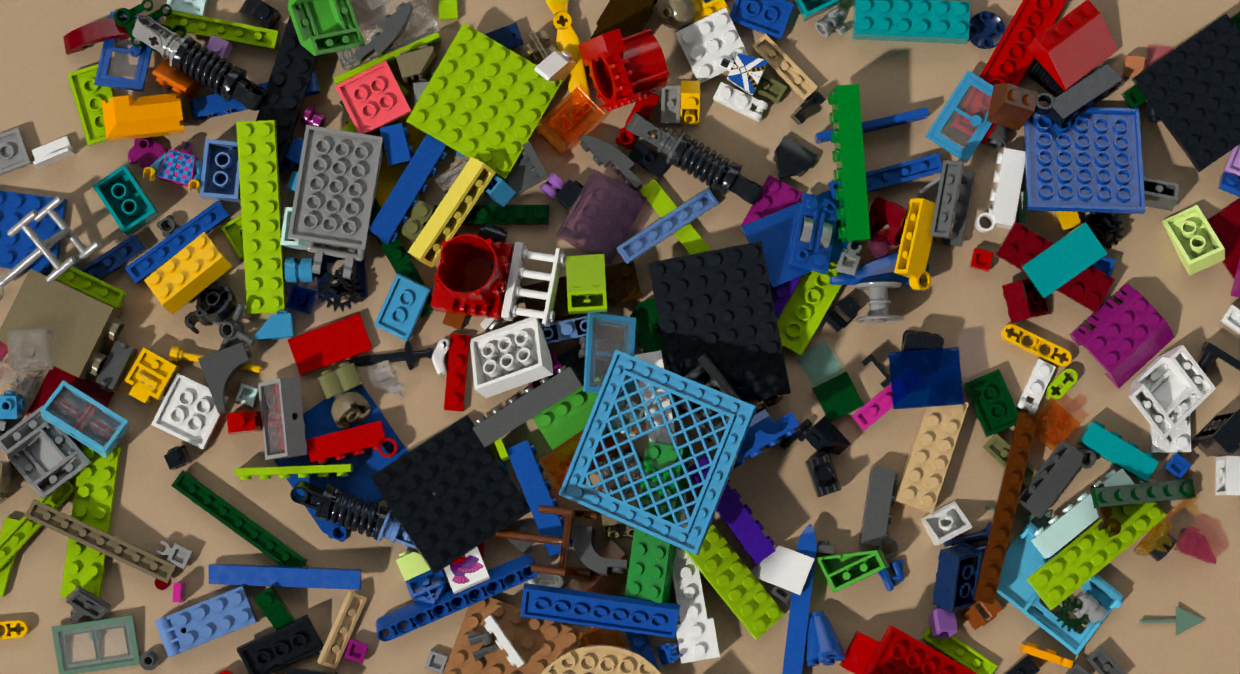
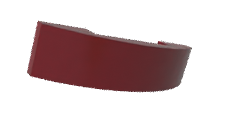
M127 17L120 18L122 21L127 19ZM114 18L84 25L63 36L67 55L83 51L85 46L106 40L131 38L125 27L118 26Z

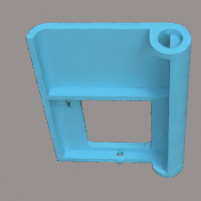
M1029 522L1006 551L997 593L1075 655H1078L1113 608L1118 609L1124 602L1122 599L1123 594L1098 574H1095L1081 588L1093 595L1107 610V613L1098 622L1090 621L1081 634L1074 631L1040 604L1039 595L1026 580V578L1063 549L1062 547L1051 557L1045 559L1030 541L1035 537L1033 533L1039 528L1032 522Z

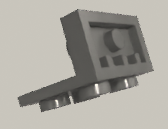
M529 141L523 144L524 149L506 178L508 185L516 192L515 196L548 179V174Z

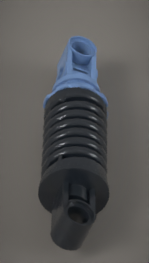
M300 481L291 490V499L295 503L316 510L315 518L330 520L333 524L337 522L338 526L344 525L345 529L351 527L353 532L358 530L359 534L365 533L367 537H373L377 542H380L384 537L390 539L392 543L396 541L404 546L416 549L389 507L382 505L378 509L379 505L376 502L371 507V500H367L364 504L365 499L363 497H360L357 502V495L354 494L350 499V492H346L343 496L344 491L342 489L338 490L329 483L325 489H322L305 481ZM297 489H302L305 495H299Z

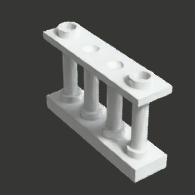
M515 242L501 314L504 320L513 321L516 315L543 319L542 324L550 327L551 322L555 318L553 308L561 266H564L566 258L560 248H556L555 255L528 251L524 243ZM534 259L553 262L552 272L544 273L525 270L523 267L524 261ZM525 277L550 281L548 292L522 289L520 286L521 279ZM523 296L546 300L544 311L519 308L516 305L517 298Z

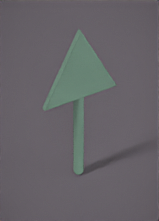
M1176 606L1175 619H1141L1140 623L1176 622V635L1204 621V619Z

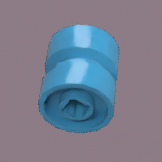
M286 258V282L296 283L299 280L302 282H314L315 273H312L314 258H302L301 261L298 258Z

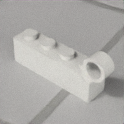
M1004 148L1001 153L998 152L996 164H999L998 171H995L993 176L995 189H992L990 193L992 206L988 208L987 212L981 213L975 219V227L979 232L987 233L994 226L1010 229L1015 222L1025 167V151ZM981 217H987L990 220L991 225L989 228L980 226L979 220Z

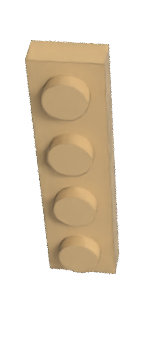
M766 33L752 45L751 48L762 59L768 61L767 64L803 101L818 89V86Z
M348 590L317 660L319 664L333 669L337 668L367 597Z

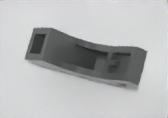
M573 525L572 539L575 552L582 563L590 570L605 577H610L611 570L614 573H624V570H629L630 562L628 560L608 559L598 555L595 549L596 529L594 527Z

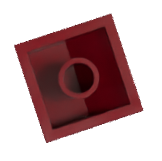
M1030 279L1019 280L1002 286L1011 323L1051 314L1047 297L1043 298Z

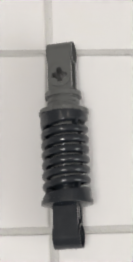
M638 112L634 113L626 127L629 132L658 147L657 152L666 154V163H670L682 171L687 170L688 175L693 174V177L695 179L699 178L700 182H705L707 186L712 185L713 190L719 189L723 197L731 191L744 201L755 206L764 191L761 185L740 174L743 167L741 164L738 165L735 162H731L728 165L729 159L724 158L722 161V154L715 158L717 152L713 150L709 154L710 147H706L703 151L704 144L700 143L697 147L698 140H691V136L685 131L681 135L674 133V130L671 128L667 131ZM656 130L658 137L652 138L650 131Z

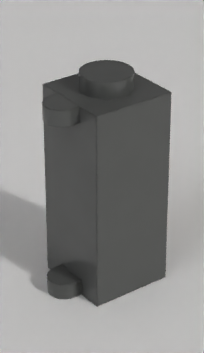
M116 340L96 379V382L101 384V389L108 392L111 389L118 390L138 351L137 349Z

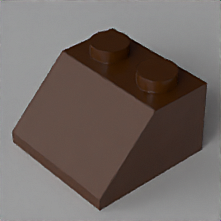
M1009 83L994 84L987 122L1020 130L1035 112L1038 92Z

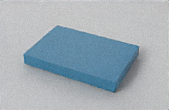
M397 273L374 325L407 342L410 341L432 289Z

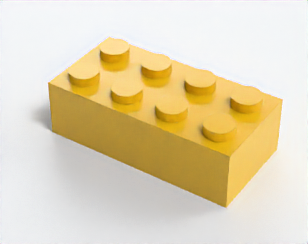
M203 232L144 281L161 305L173 315L233 266L215 242Z

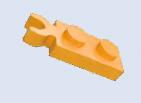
M1028 641L1026 645L1020 644L1018 650L1071 669L1074 663L1072 660L1057 656V651L1048 648L1045 651L1039 650L1037 644Z

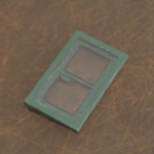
M133 615L51 627L59 674H79L140 664Z

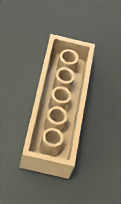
M935 391L929 392L895 493V502L929 514L933 513L969 403Z

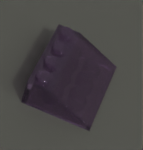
M593 169L556 236L587 255L604 254L605 264L610 265L618 252L616 248L623 243L647 198Z

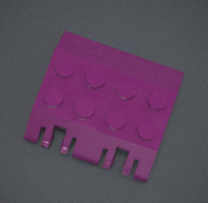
M1126 283L1119 289L1120 291L1114 293L1115 297L1122 302L1120 305L1108 299L1105 301L1106 304L1103 303L1096 313L1093 312L1091 314L1092 317L1089 316L1086 319L1088 324L1094 328L1092 331L1080 324L1077 327L1079 331L1075 329L1069 334L1078 346L1083 345L1107 371L1105 375L1118 389L1175 338L1167 321L1140 292Z

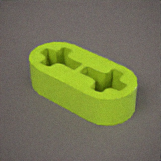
M1070 368L1061 371L1046 388L1048 398L1057 400L1063 397L1077 382L1078 375L1076 371ZM1065 373L1072 374V382L1070 380L1065 383L1062 382L1066 378ZM1058 385H1060L1061 388L1058 390L1059 395H1052L1051 393L1053 390L1051 389V387L1056 388Z

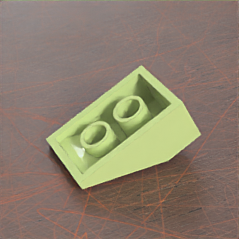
M1198 205L1162 220L1179 259L1189 276L1225 260V248Z

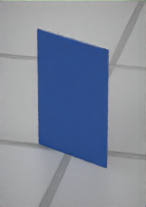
M829 190L819 195H816L822 198L832 200V196ZM802 202L741 227L749 243L762 241L772 288L811 272V270L789 265L792 252L790 242L795 215ZM837 220L838 225L830 263L840 259L842 252H846L844 249L847 250L849 243H842V239L838 238V227H841L840 220ZM852 242L853 250L858 249L856 242Z

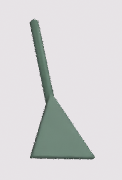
M986 505L985 509L994 511L995 507ZM1047 511L1041 519L1034 515L1022 516L1015 514L1014 517L1024 520L1027 524L1032 522L1038 528L1043 527L1045 529L1048 526L1051 511Z

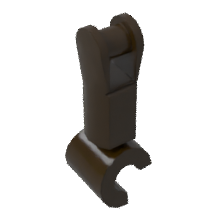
M1100 483L1099 486H1096V487H1094L1093 485L1090 486V487H1089L1090 494H1091V490H1090V489L1099 488V487H1105L1104 484H1103V483ZM1097 508L1099 519H1103L1098 526V531L1104 530L1109 526V538L1119 534L1121 524L1117 519L1110 518L1113 516L1111 508Z

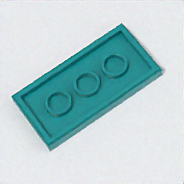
M1084 222L1021 267L1040 295L1046 298L1108 253L1087 223Z

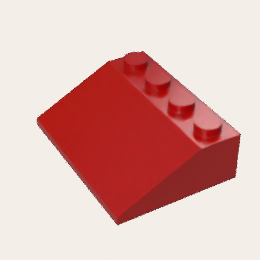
M1089 0L1083 2L1035 38L1027 48L1064 91L1118 50L1101 13Z

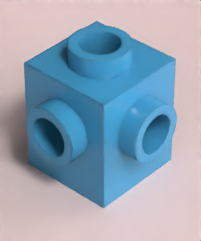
M14 390L4 391V394L0 395V419H18L23 417V410L25 409L23 394H16Z

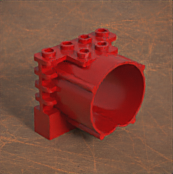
M616 29L578 45L585 67L589 66V76L592 77L594 83L592 84L593 88H596L598 95H596L597 99L602 98L605 102L604 105L600 106L601 110L606 108L608 112L648 98V93L662 89L667 85L669 71L667 70L666 60L651 29L623 38L620 29Z
M455 234L449 241L443 240L441 242L443 246L441 249V260L437 267V275L434 276L436 282L430 306L434 311L462 313L463 315L501 320L515 245L499 241L493 242L490 238L485 240L473 234ZM476 258H485L495 263L492 276L484 286L472 292L462 293L459 291V286L465 279L463 267L467 262Z

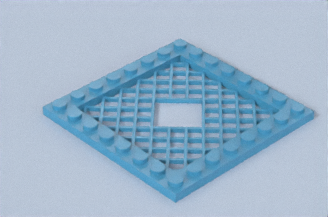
M615 350L558 495L690 553L699 555L757 406ZM638 380L643 381L649 385L640 388ZM634 381L637 390L628 394L625 384ZM655 387L667 392L658 395ZM651 388L654 398L645 401L642 392ZM622 390H623L625 396L619 398L620 395H621V392H622ZM639 393L642 403L633 407L630 397ZM672 394L684 399L675 403ZM668 395L672 404L663 408L660 398ZM627 399L630 409L621 412L618 403ZM656 401L659 410L651 414L647 404ZM689 401L699 404L701 406L696 409H692ZM686 402L689 412L680 415L677 406ZM644 406L647 416L638 419L635 410ZM615 407H616V410H617V413H618V414L612 416V415H613V412H614V410H615ZM674 408L677 417L668 421L664 411ZM707 408L718 412V414L710 417ZM703 409L707 419L697 422L694 413ZM632 412L635 421L626 425L623 415ZM661 413L665 423L655 426L652 417ZM691 415L694 425L685 428L682 418ZM724 415L730 417L728 423ZM721 416L724 426L715 430L712 420ZM619 417L623 427L614 430L611 421ZM649 419L652 429L643 432L640 422ZM679 421L682 430L673 434L669 424ZM708 422L712 432L703 435L699 426ZM637 425L640 434L631 438L628 428ZM608 426H609V429H610L611 432L608 433V434H605V433H606V430H607V428H608ZM666 426L680 461L646 476L633 441ZM696 428L699 438L690 441L687 431ZM624 430L628 439L619 443L616 433ZM725 430L720 441L717 433ZM683 433L687 443L678 447L674 437ZM714 435L717 445L708 448L704 439ZM612 436L616 445L607 449L603 439ZM701 441L704 451L695 454L692 444ZM629 443L633 452L624 456L620 446ZM600 445H602L603 451L598 453ZM689 446L692 456L683 460L680 450ZM617 448L621 458L612 461L608 452ZM717 449L714 459L712 460L710 451ZM605 454L608 464L600 467L596 457ZM706 454L710 463L701 467L697 457ZM635 456L638 465L629 469L625 459ZM694 459L697 469L688 473L685 462ZM622 461L625 471L617 474L613 465ZM594 463L596 469L591 471L592 465ZM681 465L685 474L676 478L672 468ZM610 466L613 476L604 479L601 470ZM710 467L707 477L705 479L702 470ZM639 468L643 478L634 481L630 472ZM669 470L672 480L663 483L660 474ZM598 472L601 482L592 485L589 475ZM699 472L702 482L693 486L690 475ZM627 474L630 484L622 487L618 477ZM657 476L660 485L651 489L648 479ZM687 478L690 487L681 491L677 481ZM615 479L618 489L609 492L606 483ZM644 481L648 491L639 494L635 485ZM674 483L677 493L668 496L665 487ZM603 485L605 493L595 488ZM703 485L698 497L695 488ZM632 487L635 497L627 500L623 490ZM662 489L665 498L656 502L653 492ZM692 491L695 500L686 504L682 494ZM620 492L622 500L613 497L612 495ZM649 494L653 504L644 507L640 498ZM679 496L683 506L673 509L670 500ZM637 499L640 508L629 503ZM667 502L670 511L661 515L658 505ZM695 504L693 512L690 515L687 507ZM654 507L657 515L646 510ZM684 509L688 519L678 522L675 513ZM672 514L675 523L664 519V517ZM688 523L686 528L681 525Z

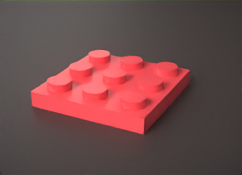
M386 60L335 85L358 133L369 134L412 112Z

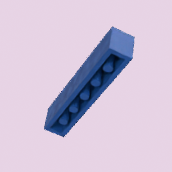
M426 134L370 226L368 234L387 245L391 241L394 242L399 235L398 228L408 220L409 216L407 214L409 210L413 209L419 201L417 199L420 192L423 194L429 185L426 183L429 177H434L438 170V167H436L438 162H443L448 153L446 151V144Z
M528 440L507 448L506 451L540 534L563 537V515L538 512L539 505L559 507L555 496H550L548 490L552 488L548 479H543L541 472L544 469L541 461H536L534 454H537L534 444H529ZM570 536V544H572V543H573V540H572V537ZM545 544L550 557L561 552V545Z

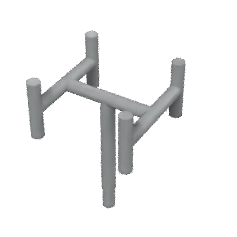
M58 195L38 213L36 210H32L7 231L10 237H14L23 229L38 248L0 279V288H3L42 255L55 268L46 277L47 282L52 283L72 265L77 267L101 247V243L96 240L86 248L54 210L64 201L61 195ZM49 214L61 231L42 241L30 227L29 223L32 220L40 222ZM67 236L79 250L80 254L76 257H69L61 264L50 251V248Z

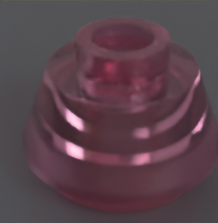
M881 235L871 236L870 240L866 241L868 251L874 258L886 256L892 246L887 241V237Z

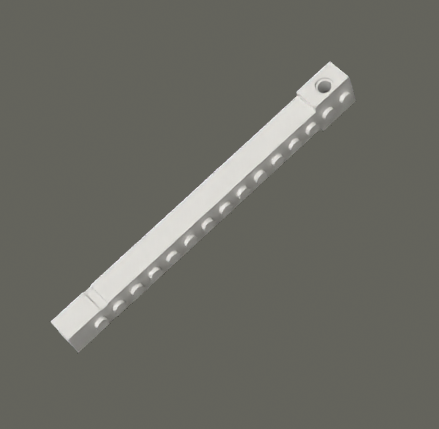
M661 351L634 355L636 358L664 369ZM638 380L640 388L649 385L643 381ZM655 387L658 395L667 392ZM651 388L642 392L645 401L654 398ZM668 395L660 398L663 408L670 405ZM656 401L647 404L651 414L659 410ZM643 406L644 416H647V413H646L645 408H644V406ZM671 409L664 411L668 421L673 419ZM661 413L652 417L655 426L665 423ZM649 419L645 420L647 430L652 429ZM673 422V423H671V424H669V425H670L671 430H672V432H673V434H674V433H675V428H674V422ZM666 426L648 434L649 441L673 444ZM684 493V496H683V497H684L685 503L688 504V503H687L686 493ZM684 509L681 511L680 522L688 519ZM685 523L681 526L686 528L688 523ZM676 546L672 579L677 605H680V623H677L676 636L679 654L682 653L683 655L680 658L681 664L720 657L713 617L707 618L699 569L683 549Z

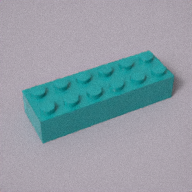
M854 0L852 39L966 44L969 40L970 1Z

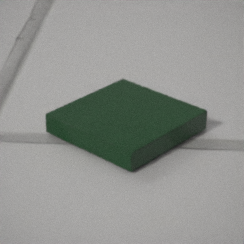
M847 371L812 388L824 414L830 422L864 406Z

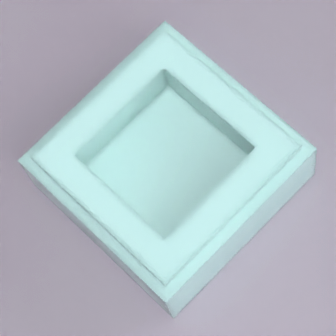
M241 383L235 401L254 407L259 395V389Z

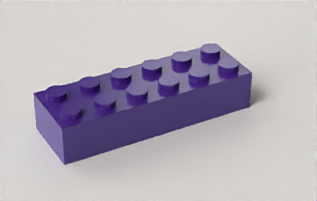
M707 455L699 460L701 467L710 463ZM696 464L687 469L688 473L697 469ZM710 467L702 470L705 479L707 477ZM699 472L691 475L696 484L702 482ZM727 484L716 511L754 564H758L776 551L774 549L776 544L770 536L764 535L762 532L764 527L759 520L754 521L750 516L753 512L748 505H742L739 500L741 496L735 488L731 489Z

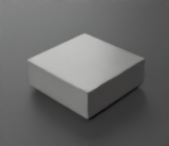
M431 649L424 668L443 674L449 655Z

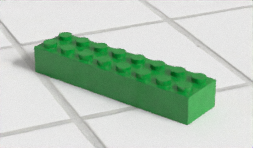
M859 84L838 85L828 93V104L832 105V112L829 113L830 124H833L831 143L835 145V151H832V160L836 162V170H834L833 175L834 181H837L838 189H835V199L839 200V208L836 209L837 220H840L841 226L838 227V238L842 239V243L870 240Z
M655 441L646 442L643 463L646 476L680 461L673 444ZM689 447L680 450L683 460L689 457ZM681 465L672 468L676 478L685 474ZM669 470L660 474L663 483L672 480ZM657 476L648 479L651 489L660 485ZM686 478L677 481L681 491L685 489ZM644 481L640 484L639 494L648 491ZM674 483L665 487L668 496L677 493ZM662 489L653 492L656 502L665 498ZM649 494L640 498L644 507L653 504ZM679 496L670 500L673 509L682 506ZM667 502L658 505L661 515L670 511ZM654 507L646 510L657 515ZM682 510L675 513L678 522H680ZM672 514L664 517V519L675 523ZM634 528L625 597L649 600L661 604L669 602L676 546Z

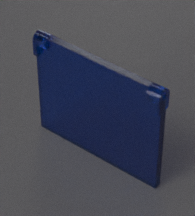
M959 347L888 352L893 410L963 405Z

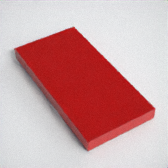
M360 313L288 339L300 376L373 350Z

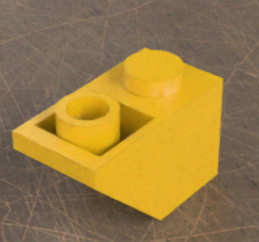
M681 81L680 125H699L700 81Z

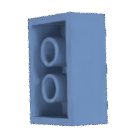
M205 139L199 194L203 199L241 202L237 142Z

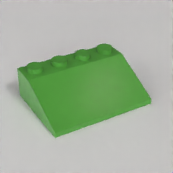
M598 377L594 379V382L601 383ZM583 386L533 417V420L563 468L570 464L598 396V393L583 392ZM608 426V428H607L605 434H608V433L611 432L610 429H609V426ZM612 436L603 439L604 442L612 438Z

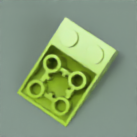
M604 254L566 256L568 313L607 312Z

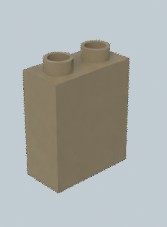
M30 269L0 328V341L78 378L89 381L91 375L98 377L108 357L102 354L108 340L115 342L124 329L125 321L119 319L122 311L57 280L49 283L46 280V275Z

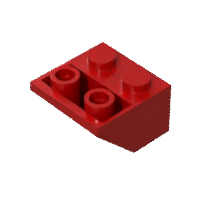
M856 631L845 652L846 659L841 660L839 665L854 674H863L880 642Z

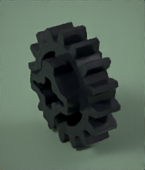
M1093 212V215L1089 213L1086 216L1088 220L1082 221V223H1087L1103 248L1106 246L1108 250L1112 248L1111 244L1114 246L1118 244L1116 239L1120 240L1123 237L1119 234L1124 231V228H1119V225L1123 222L1116 220L1119 216L1118 214L1112 216V213ZM1098 218L1097 224L1091 225L1092 221ZM1102 226V229H1105L1107 231L1102 233V230H1099L1098 228ZM1114 234L1113 237L1106 242V240L1108 239V235Z
M338 270L335 271V275L329 272L328 279L322 278L325 284L319 285V288L323 290L319 292V296H324L321 302H328V309L333 306L334 312L338 308L344 312V307L347 306L348 309H351V303L357 304L355 297L360 298V294L356 291L361 290V287L356 286L358 279L352 280V273L350 280L343 279V272L339 274ZM339 279L338 282L331 284L332 281ZM346 281L350 283L353 290L347 287ZM339 287H342L343 292H341V294L338 295L336 290H338ZM327 292L332 294L334 301L328 297ZM350 298L348 301L341 303V300Z

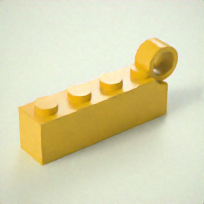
M924 198L910 199L894 270L895 274L909 278V284L914 290H927L931 285V276L926 271V266L933 239L930 233L936 203Z

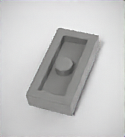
M666 85L661 89L660 124L679 125L681 86Z

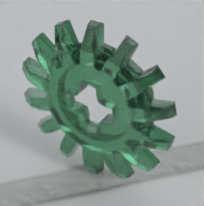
M1067 598V603L1063 601L1061 602L1062 606H1057L1061 611L1055 612L1056 615L1061 616V618L1057 619V622L1063 621L1061 628L1067 625L1068 632H1070L1071 627L1074 632H1078L1077 627L1083 630L1084 628L1081 624H1088V622L1084 621V618H1088V615L1069 619V613H1067L1068 611H1074L1076 608L1081 609L1083 602L1078 605L1076 598L1073 602H1071L1070 598Z

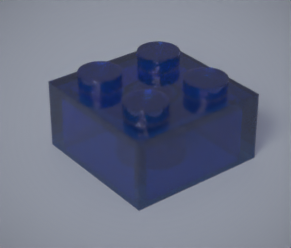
M292 284L286 308L310 315L317 292Z

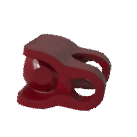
M876 197L869 212L870 234L875 235L879 233L884 225L889 224L887 241L895 246L900 245L907 210L892 201Z

